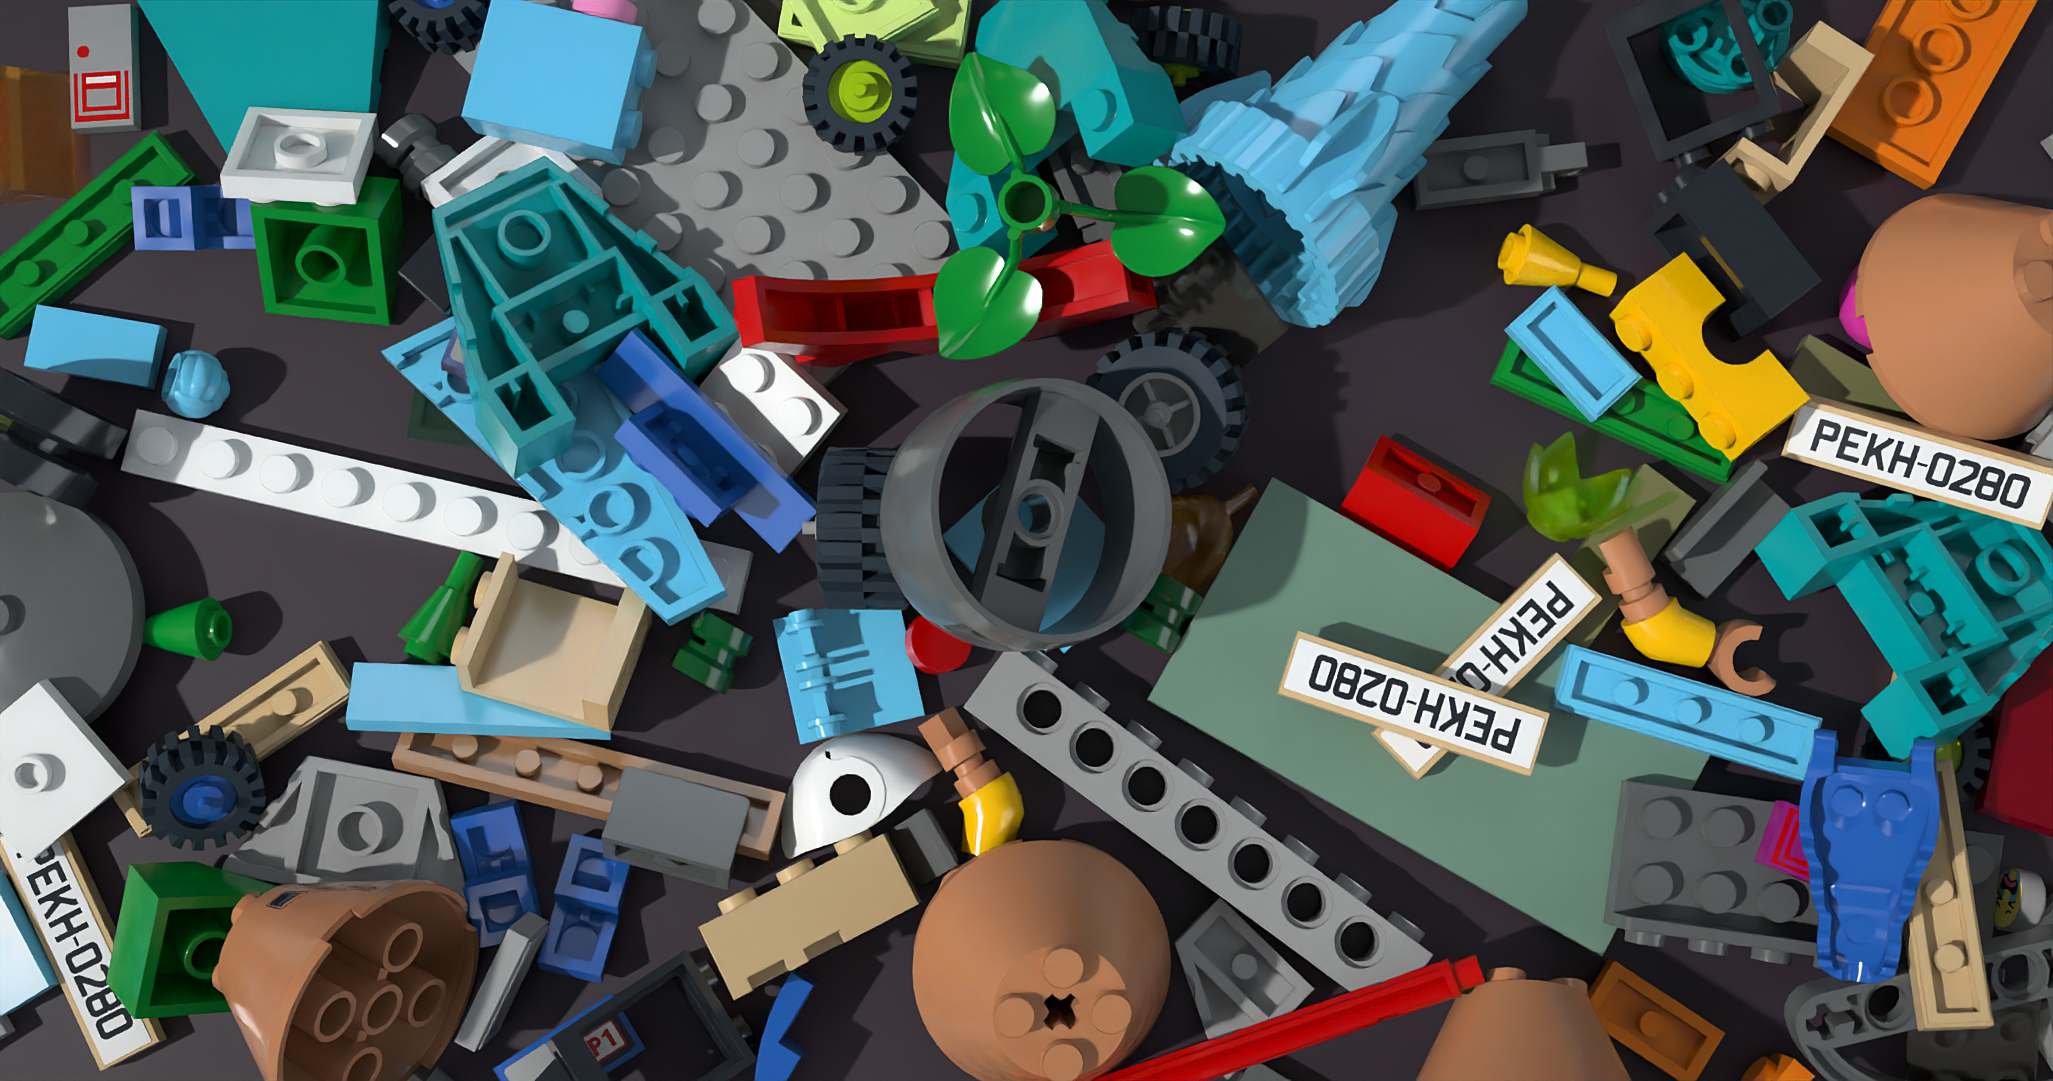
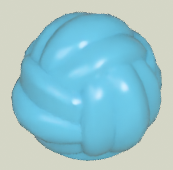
M187 350L177 353L168 367L163 382L162 401H165L168 407L178 415L188 418L206 417L213 411L220 409L223 402L228 398L230 394L228 374L222 369L218 359L207 352Z

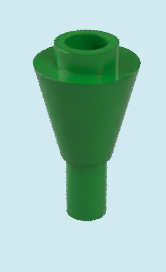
M461 551L444 586H439L397 634L399 638L407 642L403 651L406 655L426 665L440 666L442 660L451 662L454 640L460 628L464 626L469 603L467 596L485 562L483 559L470 552Z
M208 597L145 619L142 644H149L155 648L214 661L220 657L224 648L231 641L232 621L228 612L223 610L221 604L215 598Z

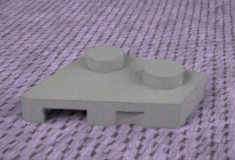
M1219 896L1174 942L1208 1040L1218 1039L1230 1035L1234 1031L1293 1012L1314 990L1298 972ZM1235 1072L1224 1075V1077L1228 1080Z

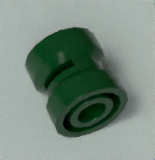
M1160 572L1146 598L1118 625L1156 649L1173 655L1182 639L1179 629L1185 619L1195 616L1204 599L1187 586Z
M702 609L698 611L691 624L694 636L687 645L677 648L669 664L725 695L734 680L732 669L736 659L748 655L756 638Z

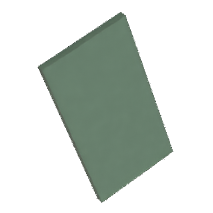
M1272 477L1147 700L1589 951L1603 956L1618 928L1603 923L1622 780L1692 790L1710 755L1550 708L1567 645H1571V643L1564 639L1560 640L1502 697L1550 713L1530 777L1447 751L1419 780H1415L1370 734L1375 728L1374 726L1277 695L1297 631L1431 674L1501 604Z

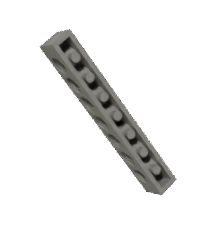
M1039 650L1003 652L964 705L968 712L1349 992L1367 986L1372 987L1396 976L1423 968L1432 958L1433 954L1419 944L1425 935L1422 930L1395 911L1391 913L1387 920L1366 906L1372 897L1370 892L1341 872L1335 881L1325 876L1313 867L1320 857L1314 851L1290 834H1287L1282 843L1261 829L1267 817L1236 795L1228 805L1208 790L1214 782L1210 775L1184 757L1175 766L1156 752L1162 743L1158 737L1132 719L1125 728L1104 714L1110 703L1081 681L1077 683L1073 690L1052 676L1058 665ZM1036 692H1049L1060 702L1061 716L1057 723L1049 728L1034 727L1024 716V704L1027 698ZM1089 729H1098L1105 732L1112 741V755L1104 765L1099 767L1085 765L1076 754V741L1078 737ZM1141 767H1151L1157 770L1164 780V792L1161 798L1150 805L1137 803L1131 797L1128 790V782L1131 775ZM1197 805L1209 808L1216 819L1214 834L1210 839L1202 843L1190 842L1184 836L1181 829V820L1184 813L1189 808ZM1249 844H1257L1262 847L1268 857L1266 872L1262 877L1254 881L1242 880L1234 868V859L1237 852ZM1301 883H1311L1320 895V905L1317 912L1307 919H1295L1287 907V898L1290 891ZM1364 922L1371 930L1372 945L1368 952L1360 957H1347L1340 944L1342 932L1352 923Z

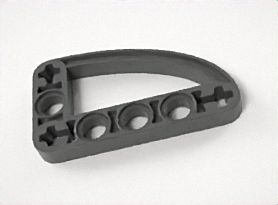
M2053 924L1982 940L1981 945L1992 1011L2047 998L2053 1032V959L2046 960L2042 951H2045L2053 958ZM2025 955L2028 961L2025 975L2013 984H2001L1998 979V970L2001 963L2010 956ZM1907 958L1899 960L1898 968L1893 978L1880 983L1867 984L1846 980L1841 981L1830 976L1799 985L1789 994L1784 1005V1017L1789 1033L1802 1054L1828 1081H1909L1869 1070L1850 1061L1834 1050L1837 1047L1917 1029ZM1884 985L1897 986L1899 1000L1896 1006L1890 1012L1882 1015L1870 1013L1868 1002L1872 993ZM1824 1003L1831 1011L1822 1015V1025L1814 1027L1807 1019L1815 1017L1817 1012L1816 1006ZM1852 1009L1856 1018L1852 1019L1845 1010Z

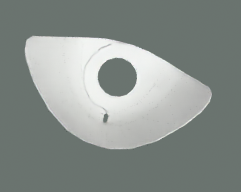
M856 731L835 736L816 747L800 764L789 787L782 816L781 842L785 856L788 859H792L806 851L847 839L867 830L889 815L922 783L941 772L943 768L941 763L932 752L921 746L884 733ZM826 751L830 752V759L826 758ZM845 774H857L863 777L871 790V800L868 807L854 816L838 812L832 806L830 800V789L834 781Z

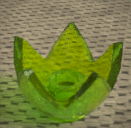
M1571 431L1558 438L1544 452L1543 447L1534 442L1526 463L1522 483L1523 499L1528 509L1527 519L1542 535L1559 542H1567L1571 538H1586L1597 534L1611 526L1632 508V504L1622 500L1628 484L1630 469H1618L1603 475L1581 479L1576 460L1575 441Z

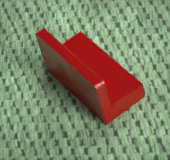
M1381 434L1372 448L1357 480L1338 508L1337 513L1440 571L1449 574L1479 531L1492 497Z

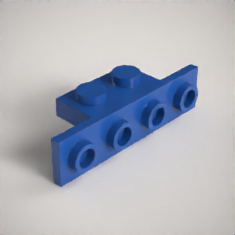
M638 328L631 330L595 374L635 413L626 419L613 437L627 450L628 457L638 468L651 473L673 494L677 506L690 517L698 519L706 528L733 509L780 554L802 531L803 521H811L817 514V502Z

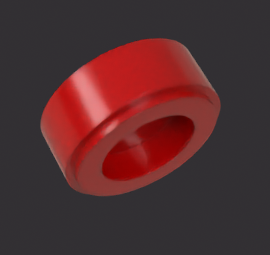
M919 615L911 622L905 635V649L910 661L918 669L928 674H944L957 669L967 660L972 648V644L946 634L932 625L922 615Z

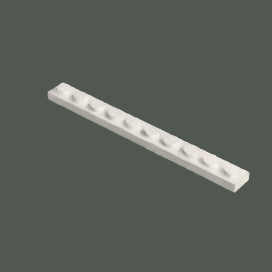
M137 409L121 466L122 471L496 559L500 558L503 551L514 554L518 564L616 587H628L536 501ZM699 539L728 595L707 608L739 615L754 554L751 551Z

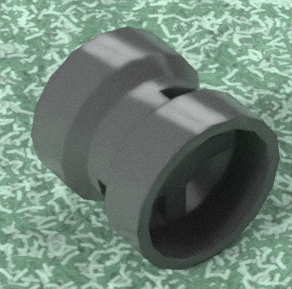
M422 112L406 115L396 121L379 138L374 153L389 169H396L403 175V186L417 201L427 200L423 196L420 182L459 155L451 145L441 144L436 139L437 129Z

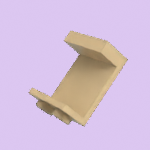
M1820 20L1784 54L1781 62L1770 73L1774 84L1809 105L1776 157L1744 137L1721 157L1726 159L1762 206L1794 181L1875 56Z
M502 551L494 572H484L478 583L474 599V607L478 610L471 627L462 626L453 643L451 663L456 665L461 689L610 733L652 624L651 608L629 587H625L619 605L615 606L520 579L518 577L515 555Z

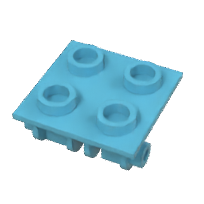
M814 608L791 612L788 617L773 620L800 744L925 716L914 664L910 661L905 649L906 629L901 610L828 608L814 610Z

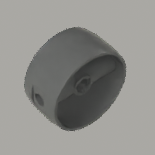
M1012 378L969 391L941 405L907 436L898 449L885 478L880 506V529L886 559L894 579L911 605L932 625L946 634L979 647L1004 652L1050 650L1072 646L1099 635L1123 621L1140 605L1155 584L1168 552L1172 527V502L1166 472L1154 444L1143 427L1124 407L1106 394L1090 386L1060 378ZM990 403L1018 406L1022 409L999 488L988 496L982 508L981 521L985 536L969 590H967L951 564L941 534L939 491L943 469L957 437L978 412ZM1088 461L1099 485L1105 514V535L1101 559L1096 574L1080 601L1062 619L1050 627L1039 631ZM1022 501L1027 503L1033 516L1029 531L1020 523L1018 516L1019 505Z

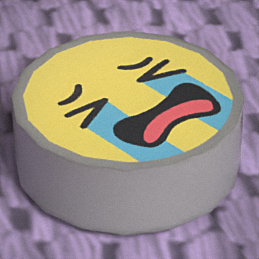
M2007 867L1999 874L1993 925L1998 930L2012 933L2036 928L2042 919L2046 906L2044 882L2036 872Z

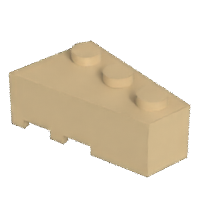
M868 828L852 837L835 843L834 847L839 856L818 867H815L811 857H808L778 872L776 876L781 886L759 897L753 886L718 903L723 915L698 928L734 1000L753 991V988L805 964L810 959L855 938L921 902L887 832L873 838Z

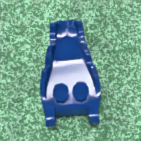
M1816 728L1813 735L1810 760L1801 790L1799 833L1803 852L1809 865L1813 903L1818 913V966L1829 975L1841 981L1846 980L1867 984L1880 983L1893 978L1897 971L1901 954L1904 923L1911 913L1922 874L1927 868L1936 847L1941 804L1936 764L1937 742L1933 739L1914 738L1913 747L1910 750L1912 764L1836 756L1839 748L1837 731Z

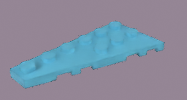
M454 316L381 351L389 363L508 473L478 429L465 366L463 363L453 360L450 356L458 337ZM603 361L555 387L576 417L570 449L514 480L671 626L728 595L686 514L675 503L673 494L651 473L638 468L628 457L627 450L613 437L626 419L632 416L629 407L595 375L605 363Z

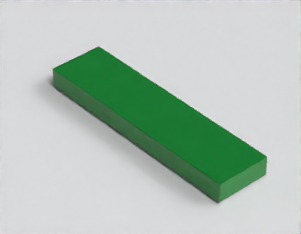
M155 129L0 256V338L7 341L34 320L37 304L51 306L134 237L131 186L198 185L201 182V179L164 135Z
M1509 337L1489 382L1718 485L1727 483L1736 459L1730 462L1721 450L1713 448L1705 441L1699 431L1697 421L1680 401L1670 398L1659 384L1643 377L1595 421L1590 422Z

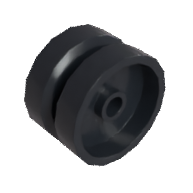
M0 366V414L13 420L10 426L0 423V479L34 495L46 496L84 511L100 483V479L93 469L68 456V452L72 449L99 461L112 460L128 430L95 411Z

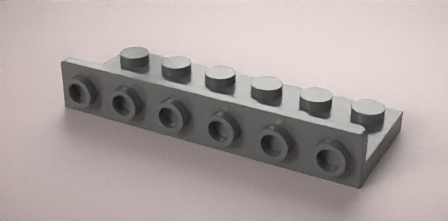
M1622 780L1603 923L1625 929L1624 941L1665 947L1667 935L1688 938V950L1720 956H1728L1729 944L1751 947L1750 958L1778 964L1791 965L1792 953L1814 956L1813 967L1819 968L1817 961L1818 913L1813 903L1810 884L1754 862L1775 802ZM1963 830L1982 941L1992 938L2004 836ZM1902 933V946L1899 960L1907 958L1904 933ZM1999 968V982H2004L2005 969Z

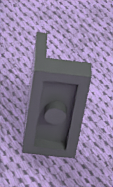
M1760 459L1738 467L1729 476L1727 483L1722 484L1665 543L1654 558L1698 601L1705 600L1792 509L1759 478L1768 469Z
M628 766L623 771L602 834L603 857L728 890L735 869L736 850L749 810V799L744 796Z

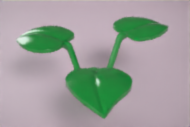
M969 52L960 65L952 87L949 107L950 137L961 161L979 175L994 176L1005 170L1011 163L1013 164L1014 170L1011 171V179L1004 184L998 197L1000 215L1011 226L1007 232V237L1010 239L1009 257L1005 261L997 251L989 247H970L956 252L940 269L934 287L933 305L938 327L939 352L941 356L955 360L989 357L1016 345L1033 330L1041 315L1044 292L1040 282L1034 276L1016 270L1022 258V238L1025 233L1039 234L1049 230L1055 225L1060 214L1104 222H1116L1111 234V246L1119 261L1132 272L1142 276L1164 277L1175 274L1189 266L1225 232L1226 219L1213 197L1193 179L1181 172L1162 166H1143L1123 174L1117 181L1114 190L1117 210L1060 200L1058 192L1052 185L1036 176L1026 174L1027 165L1023 156L1040 153L1053 138L1057 122V109L1052 94L1036 76L1026 70L993 60L977 52Z

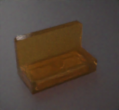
M0 65V205L22 194L62 199L73 197L77 193L75 137L74 130L71 129L70 77L64 74Z

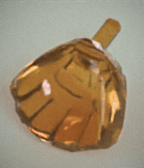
M1249 484L1223 502H1220L1212 495L1196 494L1171 497V537L1161 573L1175 579L1191 590H1197L1206 585L1222 567L1230 553L1229 547L1232 545L1233 526L1229 516L1259 497L1256 488Z

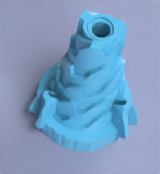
M1398 0L1383 13L1373 17L1365 24L1362 21L1352 24L1333 40L1314 61L1309 56L1301 59L1273 87L1271 86V75L1267 71L1261 70L1206 88L1182 101L1179 106L1189 135L1175 143L1171 149L1153 162V166L1171 168L1193 179L1213 197L1226 219L1225 232L1198 258L1217 274L1219 279L1230 289L1238 292L1243 299L1280 320L1307 328H1316L1319 324L1322 326L1329 324L1346 306L1359 307L1367 298L1379 276L1395 226L1398 212L1391 204L1392 199L1426 165L1427 160L1423 157L1422 153L1450 124L1448 112L1492 67L1485 59L1526 17L1528 11L1527 0Z

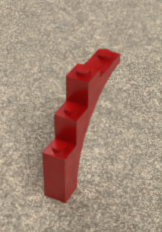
M1111 239L1071 250L1021 260L1016 269L1034 276L1040 282L1044 292L1040 318L1033 330L1020 341L1023 343L1157 307L1152 277L1132 272L1122 264L1114 254ZM939 273L850 280L786 279L751 275L732 281L735 299L734 322L741 336L742 348L793 354L796 358V364L827 368L842 366L893 351L923 355L939 353V335L933 305L934 287Z

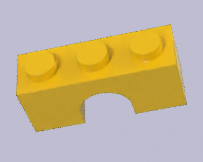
M1683 252L1630 290L1608 318L1614 323L1617 335L1623 344L1630 350L1638 352L1653 369L1662 390L1670 398L1680 401L1697 421L1699 431L1705 441L1713 448L1721 450L1732 462L1788 420L1811 398L1769 349L1753 361L1743 365L1724 363L1716 359L1707 350L1702 339V325L1705 324L1726 299L1689 256Z

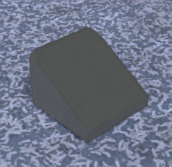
M922 809L890 831V838L916 882L920 885L928 883L960 863V856L932 809Z

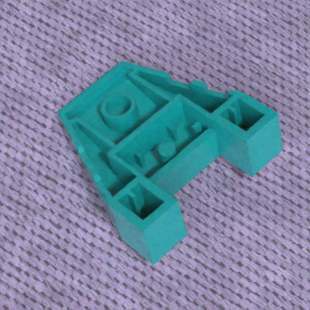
M137 0L227 155L230 153L249 107L376 114L378 112L382 84L379 82L384 50L389 49L392 28L389 25L391 10L388 7L391 4L389 0Z
M1000 0L979 20L974 52L1024 69L1036 76L1048 88L1056 104L1057 122L1051 142L1040 153L1023 156L1027 165L1026 174L1040 178L1036 165L1079 131L1081 132L1089 158L1137 168L1150 165L1175 146V143L1189 135L1170 77L1159 63L1149 61L1136 45L1139 38L1130 26L1118 22L1107 8L1106 4L1109 0ZM955 151L945 203L960 251L976 246L989 247L997 251L1007 261L1010 248V239L1007 237V232L1011 226L1000 215L998 197L1004 184L1011 179L1010 174L1014 170L1012 163L999 174L982 176L968 168ZM1054 225L1049 230L1039 234L1025 233L1022 238L1021 260L1029 258L1058 235L1056 226Z
M546 156L538 158L432 210V219L477 426L513 480L570 449L576 417L555 387L607 360L631 330L638 328L692 382L710 374L740 335L734 318L703 276L690 266L684 270L657 249L658 242L641 229L637 233L609 212L610 205Z
M1839 492L1792 508L1754 548L1788 601L1837 585L1898 676L1860 710L1894 762L1907 763L1911 761L1910 750L1913 747L1914 738L1936 740V750L1947 746L1989 712L2000 700L2001 695L2024 674L2034 659L2053 642V549L2038 529L1940 501H1914L1912 494L1892 493L1886 500H1861L1859 493Z

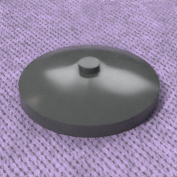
M13 491L0 493V714L38 682L48 679L89 725L103 714L119 696L135 668L141 651L145 625V600L137 567L128 549L114 530L85 508L84 511L76 509L46 496L40 497L29 492Z

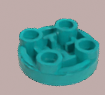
M1741 0L1770 74L1781 62L1786 52L1790 37V24L1793 19V9L1787 0ZM1721 1L1660 27V40L1664 55L1673 71L1689 85L1704 92L1721 95L1735 94L1754 87Z

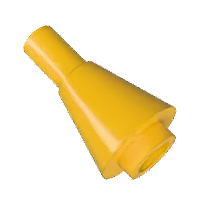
M1525 224L1517 234L1511 232L1507 235L1498 256V268L1504 270V281L1510 285L1552 287L1555 284L1557 287L1564 288L1575 286L1609 297L1617 281L1616 273L1581 262L1578 256L1529 224Z

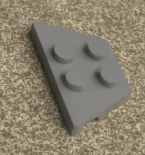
M307 756L288 780V787L280 798L272 800L257 821L259 823L240 849L236 853L229 855L222 870L249 878L281 884L429 880L446 886L465 900L462 888L466 882V877L439 779L319 756ZM466 906L464 911L466 917L470 918L468 906Z

